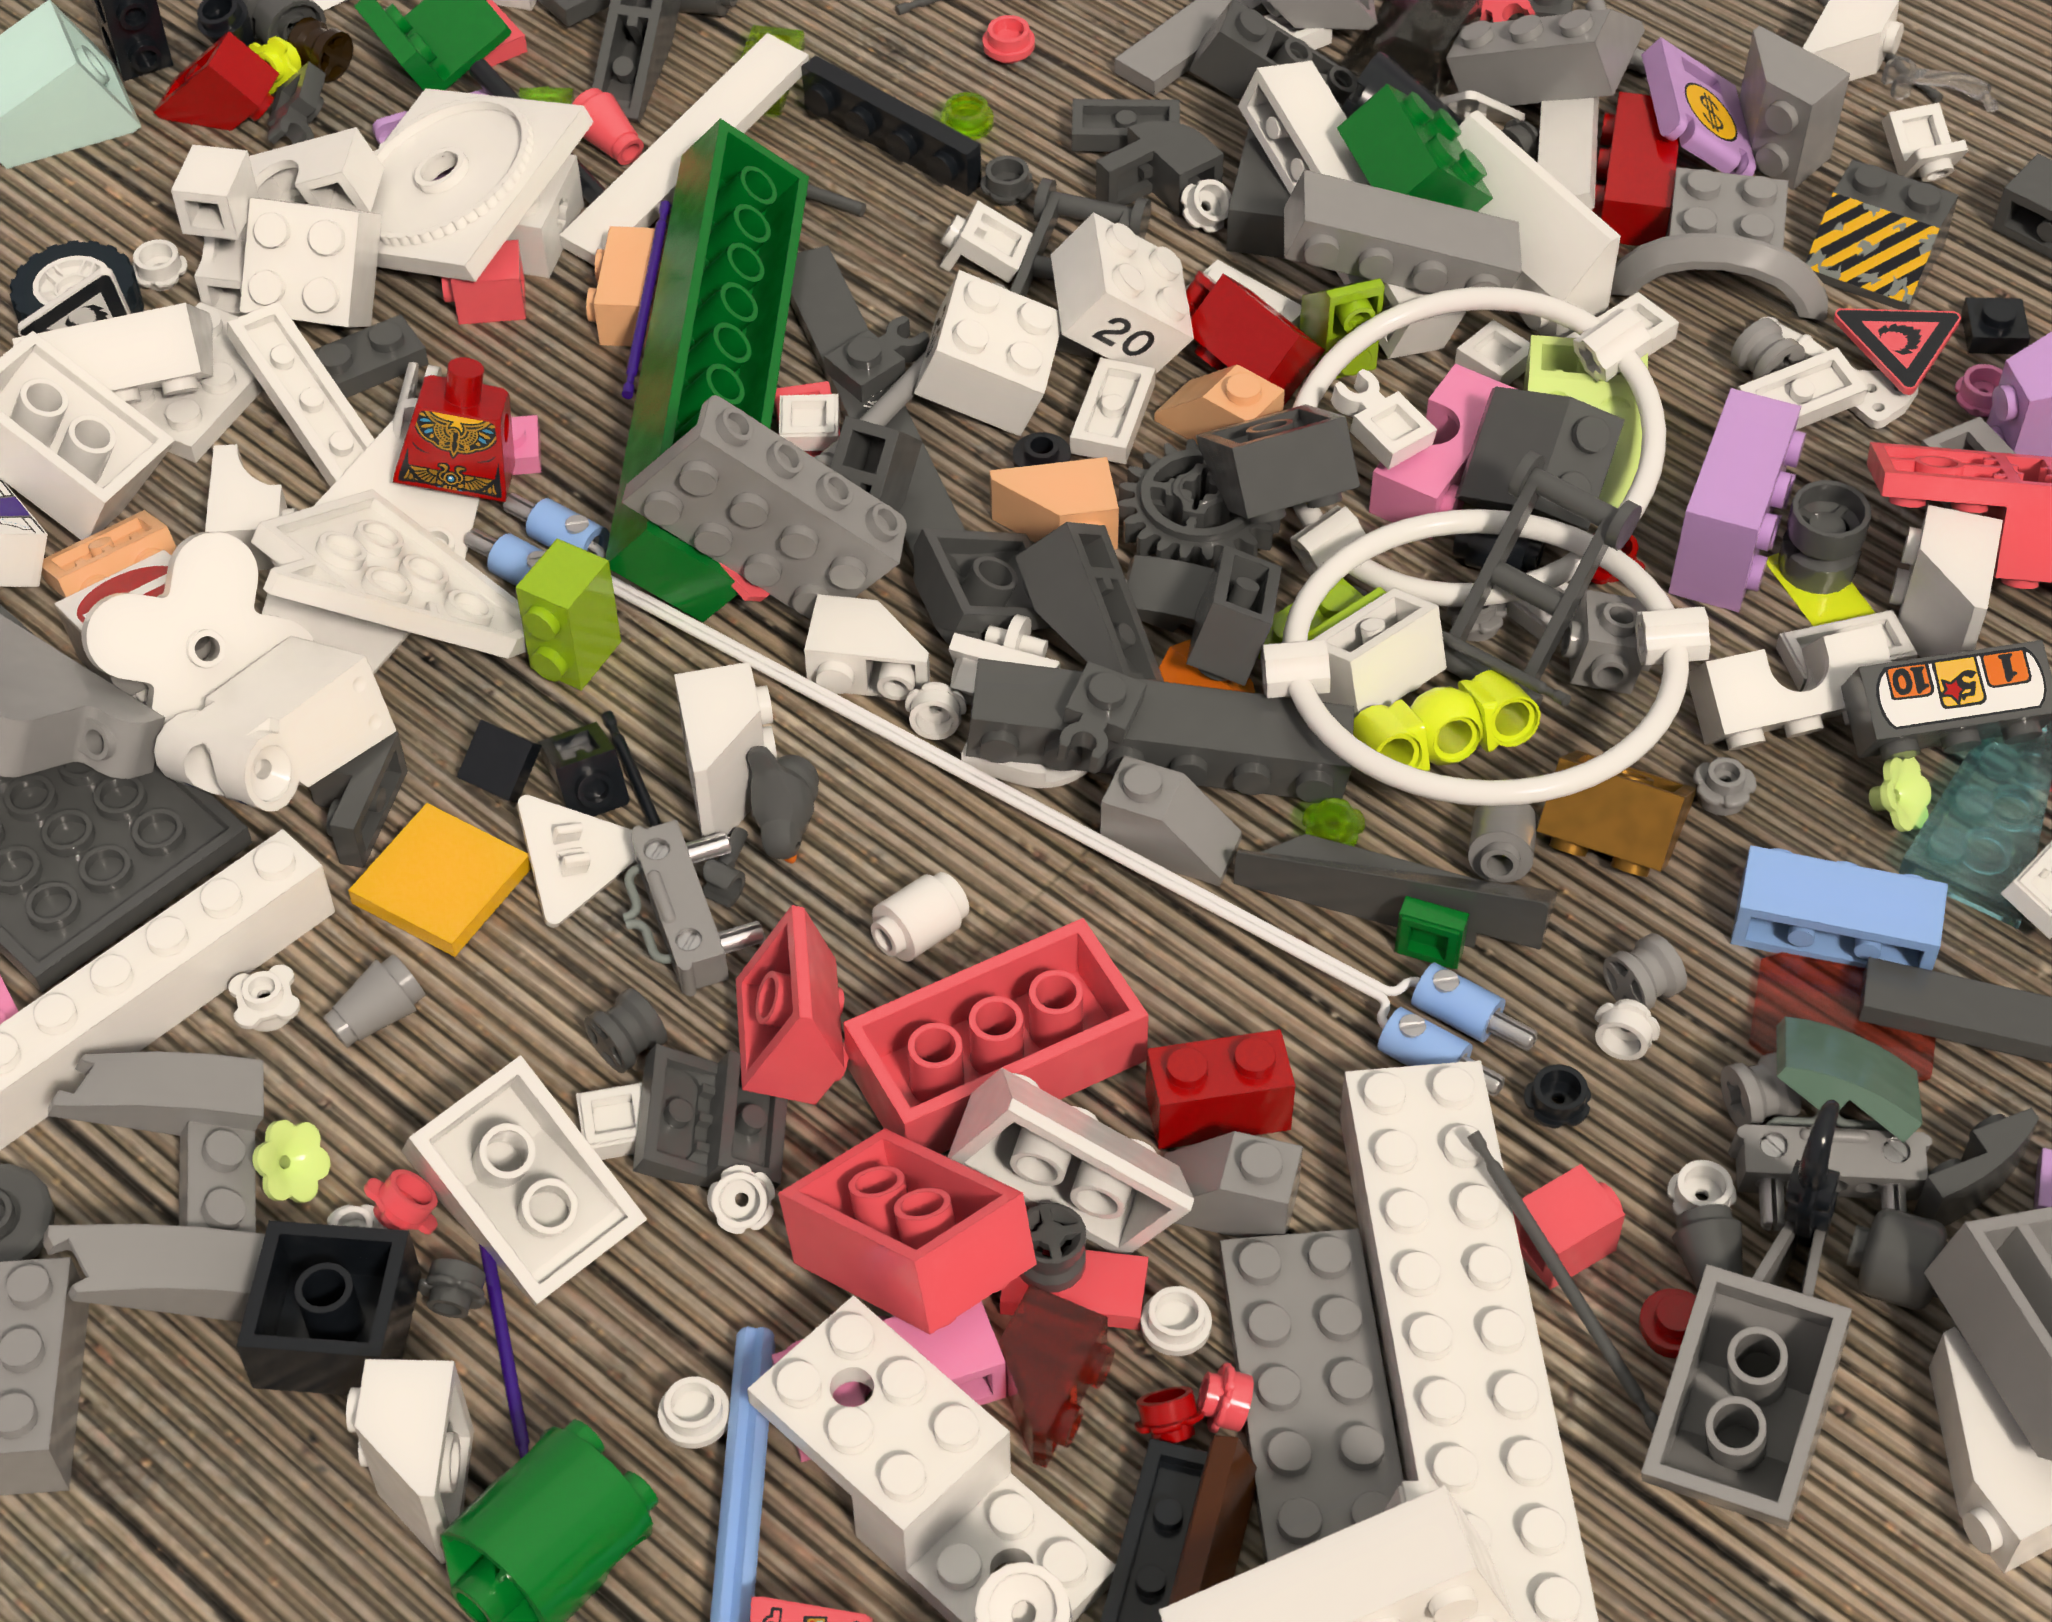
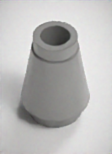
M392 954L382 963L375 959L332 1007V1010L323 1016V1019L343 1045L348 1048L357 1040L360 1041L416 1012L417 1009L414 1004L425 997L426 994L406 966Z

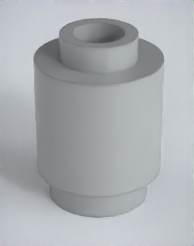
M1530 804L1478 806L1473 817L1468 860L1472 869L1480 877L1491 882L1510 883L1523 878L1530 871L1533 865L1538 825L1537 815Z

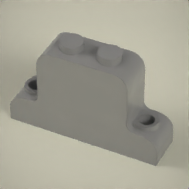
M0 614V776L21 777L71 762L84 763L104 775L120 779H130L152 773L156 760L154 754L156 738L163 728L165 717Z

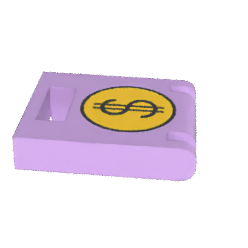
M1660 37L1641 55L1661 136L1670 141L1679 138L1682 148L1722 173L1752 176L1756 170V162L1736 86Z

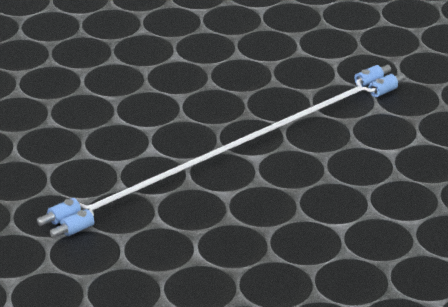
M515 493L507 496L506 502L503 504L504 511L526 522L528 537L547 547H550L556 539H560L605 558V551L609 541V531L607 528L550 498H544L537 504H534ZM473 528L465 537V545L488 558L487 568L490 573L515 586L545 553V551L511 533L504 534L497 540ZM611 575L614 594L742 663L750 662L751 667L1376 999L1381 1004L1377 1014V1021L1383 1029L1378 1041L1377 1050L1407 1066L1474 1061L1470 1059L1473 1049L1471 1043L1401 1006L1394 1011L1389 1020L1387 1019L1391 1008L1390 1000L1387 996L1400 995L1410 987H1416L1411 999L1412 1006L1482 1043L1493 1033L1525 1051H1529L1535 1044L1538 1035L1536 1030L1503 1013L1506 1002L1504 998L1433 962L1425 970L1421 978L1409 977L1403 979L1396 986L1384 985ZM1482 1065L1488 1094L1495 1097L1502 1090L1505 1077Z

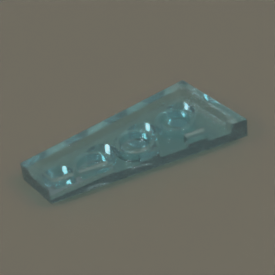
M2052 721L2042 728L2043 734L2036 739L2018 744H2005L2003 737L1982 739L1981 745L1970 749L1903 857L1899 874H1914L1924 879L1948 883V897L2019 929L2024 915L2000 893L2037 854L2052 781Z

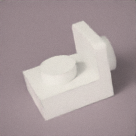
M977 201L965 219L956 214L940 242L948 250L939 267L950 272L962 255L1007 283H1010L1020 268L1033 233L982 202Z

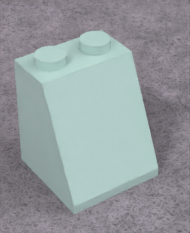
M47 0L0 34V163L6 169L131 134L142 127L114 63L51 0Z

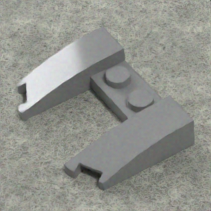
M162 1051L84 1054L75 1069L86 1075V1077L74 1094L58 1090L48 1107V1116L180 1136L179 1226L153 1224L48 1225L43 1235V1245L48 1255L66 1250L73 1251L86 1277L71 1286L68 1292L71 1301L243 1322L265 1237L263 1233H256L255 1168L252 1161L255 1150V1131L264 1117L263 1060L207 1053Z

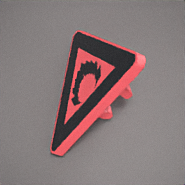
M1845 308L1837 309L1833 318L1836 325L1905 395L1915 393L1959 326L1961 320L1960 314L1954 311Z

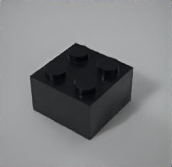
M269 1220L236 1345L252 1388L348 1395L351 1387H361L365 1359L402 1360L418 1293V1282L422 1275L410 1232L408 1230Z

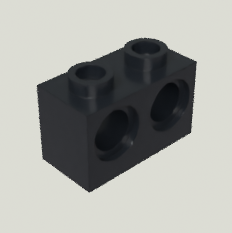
M91 0L103 44L123 81L174 66L157 0Z

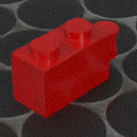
M1199 270L1194 276V280L1186 289L1194 339L1199 343L1194 352L1217 370H1222L1225 366L1231 367L1238 364L1284 389L1285 406L1325 352V349L1251 289L1225 274H1222L1216 282Z

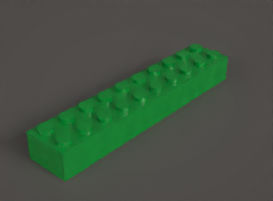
M721 118L681 156L605 559L609 560L610 570L701 622L706 621L738 595L731 586L735 581L718 562L621 502L626 484L697 425L702 404L713 395L720 396L769 429L771 428L809 182L808 175Z

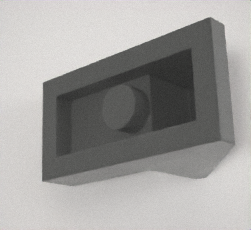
M394 732L310 786L314 803L320 807L330 808L327 815L326 829L327 834L333 837L340 864L359 868L365 867L408 770L398 732Z

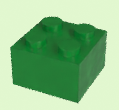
M1386 84L1337 127L1371 186L1476 212L1493 199V196L1482 180L1487 176L1484 166L1472 152L1467 149L1464 150L1457 139L1462 132L1456 121L1442 108H1439L1436 112L1430 109L1426 102L1415 92L1406 95L1391 85Z

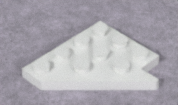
M374 489L261 521L257 526L251 543L268 555L276 566L271 568L263 587L271 595L507 659L527 652L518 600Z

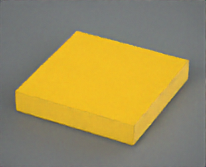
M426 803L348 889L353 905L456 957L532 868L528 853Z

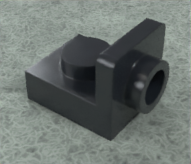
M597 722L538 741V744L542 745L540 752L543 762L559 786L566 808L594 817L626 806L629 803L630 798L616 749Z

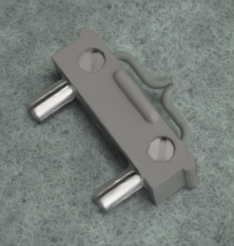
M677 820L646 829L639 825L633 827L631 839L637 864L632 866L624 877L625 887L632 904L631 909L622 914L627 930L638 929L641 931L648 953L653 960L662 964L672 963L680 989L686 996H694L698 988L728 980L726 954L763 943L765 940L764 930L758 921L721 932L717 931L693 864L731 853L732 846L727 833L721 832L685 843ZM639 873L641 874L668 954H662L658 951L649 926L645 922L635 919L641 910V900L634 883V878Z
M1818 1109L1813 1117H1775L1768 1121L1766 1125L1743 1124L1736 1131L1728 1153L1730 1157L1736 1159L1737 1192L1759 1193L1761 1227L1765 1230L1770 1231L1773 1224V1230L1778 1231L1786 1223L1784 1194L1787 1192L1796 1160H1801L1812 1126L1820 1111ZM1838 1115L1836 1126L1839 1128H1835L1828 1169L1840 1172L1836 1189L1839 1192L1838 1197L1881 1199L1882 1209L1892 1208L1907 1213V1200H1918L1927 1179L1926 1153L1932 1144V1138L1925 1134V1132H1914L1903 1143L1875 1120L1845 1119Z

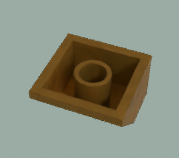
M1575 750L1559 758L1555 772L1582 764L1596 756ZM1628 767L1618 775L1592 788L1570 796L1546 801L1536 831L1552 836L1549 846L1557 850L1581 857H1586L1588 849L1613 856L1612 867L1633 875L1648 877L1650 868L1661 872L1668 866L1693 803L1696 788Z

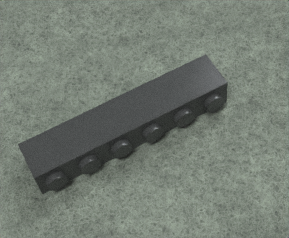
M978 658L966 756L985 758L995 763L1043 764L1058 771L1079 770L1089 772L1092 752L1085 747L1071 749L1065 762L1057 760L1060 734L1068 726V724L1063 723L1065 707L1083 671ZM1138 679L1147 683L1144 700L1123 744L1108 740L1104 766L1097 772L1114 776L1125 755L1184 773L1196 786L1237 790L1247 795L1269 794L1300 798L1310 803L1332 802L1341 804L1352 766L1324 745L1312 732L1297 711L1292 698H1267L1263 694ZM1323 702L1333 717L1353 735L1354 706Z

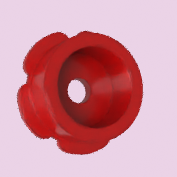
M1170 1387L1148 1393L1136 1401L1140 1421L1135 1422L1134 1427L1136 1432L1141 1434H1149L1151 1432L1152 1439L1174 1444L1195 1435L1194 1424L1200 1422L1205 1417V1413L1196 1405L1191 1387Z

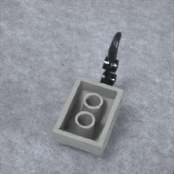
M1827 1100L1822 1105L1812 1126L1801 1160H1796L1785 1201L1788 1202L1785 1214L1786 1223L1753 1277L1750 1278L1706 1264L1641 1471L1643 1482L1785 1529L1789 1528L1811 1466L1830 1402L1852 1313L1851 1308L1813 1297L1821 1253L1839 1193L1836 1189L1840 1172L1828 1169L1832 1141L1840 1111L1839 1103L1835 1100ZM1798 1244L1810 1248L1800 1293L1780 1287Z

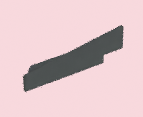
M1308 834L1301 835L1261 852L1238 850L1235 857L1234 884L1393 927H1398L1399 913L1405 896L1469 913L1464 946L1474 948L1478 934L1541 950L1557 896V892L1547 889L1486 882Z

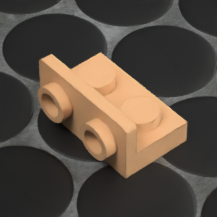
M143 510L44 558L42 575L49 586L66 598L162 550L172 555L176 545L168 527Z

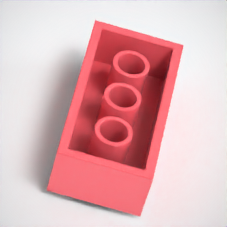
M1081 918L843 1022L845 1049L849 1057L847 1068L883 1129H888L941 1154L951 1149L971 1093L1001 1067L1011 1073L1029 1077L1038 1084L1040 1089L1061 1100L1145 1062L1147 1058L1149 1015L1085 919Z

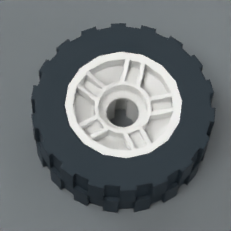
M78 240L67 241V244L58 246L55 244L47 247V250L39 254L35 253L29 257L28 262L19 266L16 270L17 275L15 279H11L10 283L12 293L9 294L18 323L102 267L112 269L131 314L143 312L144 303L133 265L130 264L129 258L124 253L121 254L117 251L116 247L109 244L105 246L99 244L98 241L91 240L88 242H79Z

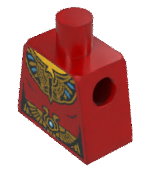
M467 357L455 358L448 363L446 377L436 375L424 377L394 472L393 482L506 502L515 467L510 396L502 387L483 384L484 366L479 361Z

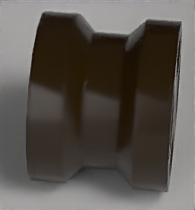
M312 17L303 18L290 32L287 40L299 53L302 67L308 62L312 63L326 73L325 81L328 82L336 81L345 73L353 56V41L348 33L336 28L328 29L324 22Z

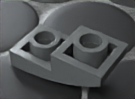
M1134 555L1130 560L1126 582L1141 621L1170 632H1174L1181 624L1194 628L1198 604L1214 569L1178 560Z
M2029 1108L2009 1117H2005L2003 1114H1996L1978 1123L1969 1134V1141L1962 1159L1947 1160L1928 1173L1914 1210L1915 1215L1936 1220L1945 1227L1969 1214L1988 1200L2007 1181L2024 1156L2039 1120L2035 1111Z

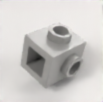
M1586 590L1573 621L1569 622L1561 642V655L1569 658L1571 684L1631 694L1640 671L1648 672L1652 665H1641L1637 653L1636 615L1637 612L1646 611L1638 598Z

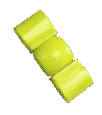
M1486 670L1476 675L1472 680L1459 681V690L1451 686L1434 687L1419 695L1411 707L1402 699L1395 701L1390 707L1384 705L1370 706L1362 710L1354 718L1353 736L1387 757L1420 770L1430 771V763L1438 766L1457 764L1471 756L1478 745L1488 753L1494 751L1499 745L1513 747L1528 741L1535 734L1540 724L1541 713L1539 706L1514 680L1494 670Z

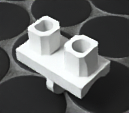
M1019 614L1013 617L1008 629L989 625L985 634V641L954 633L948 648L954 663L950 689L960 692L966 704L972 705L978 658L1060 668L1061 665L1059 661L1045 657L1048 641L1030 636L1031 619Z

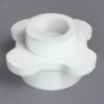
M275 965L269 971H259L251 975L246 973L238 974L230 981L228 989L230 995L237 999L238 1009L234 1013V1019L239 1027L261 1032L274 1031L286 1025L299 1013L301 1007L299 999L293 996L291 991V984L295 980L292 969L285 965ZM270 994L267 997L259 998L262 995Z

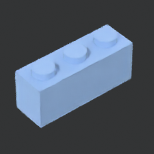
M1750 845L1740 883L1730 944L1864 971L1868 957L1932 971L1941 946L1948 883L1924 879L1914 874H1897L1861 867L1847 861L1835 862L1794 854L1780 848L1768 849Z

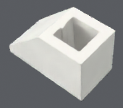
M817 594L804 648L807 679L835 694L847 693L885 697L898 701L906 700L912 690H921L925 683L930 682L929 652L878 600Z

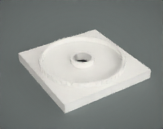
M425 88L387 139L374 151L384 166L371 213L382 214L377 267L476 282L594 123L585 106ZM454 167V169L449 174H447L443 178L435 180V178L442 172Z

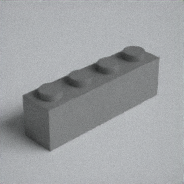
M1303 170L1284 207V259L1371 280L1381 278L1383 283L1429 294L1468 287L1513 288L1522 273L1519 222L1308 170Z

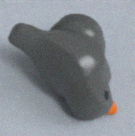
M753 747L747 755L753 775L751 779L752 817L761 829L762 845L766 854L772 858L784 859L790 864L794 863L797 859L798 849L801 846L802 835L806 832L814 812V801L818 796V773L815 767L803 757L785 755L776 760L767 747Z

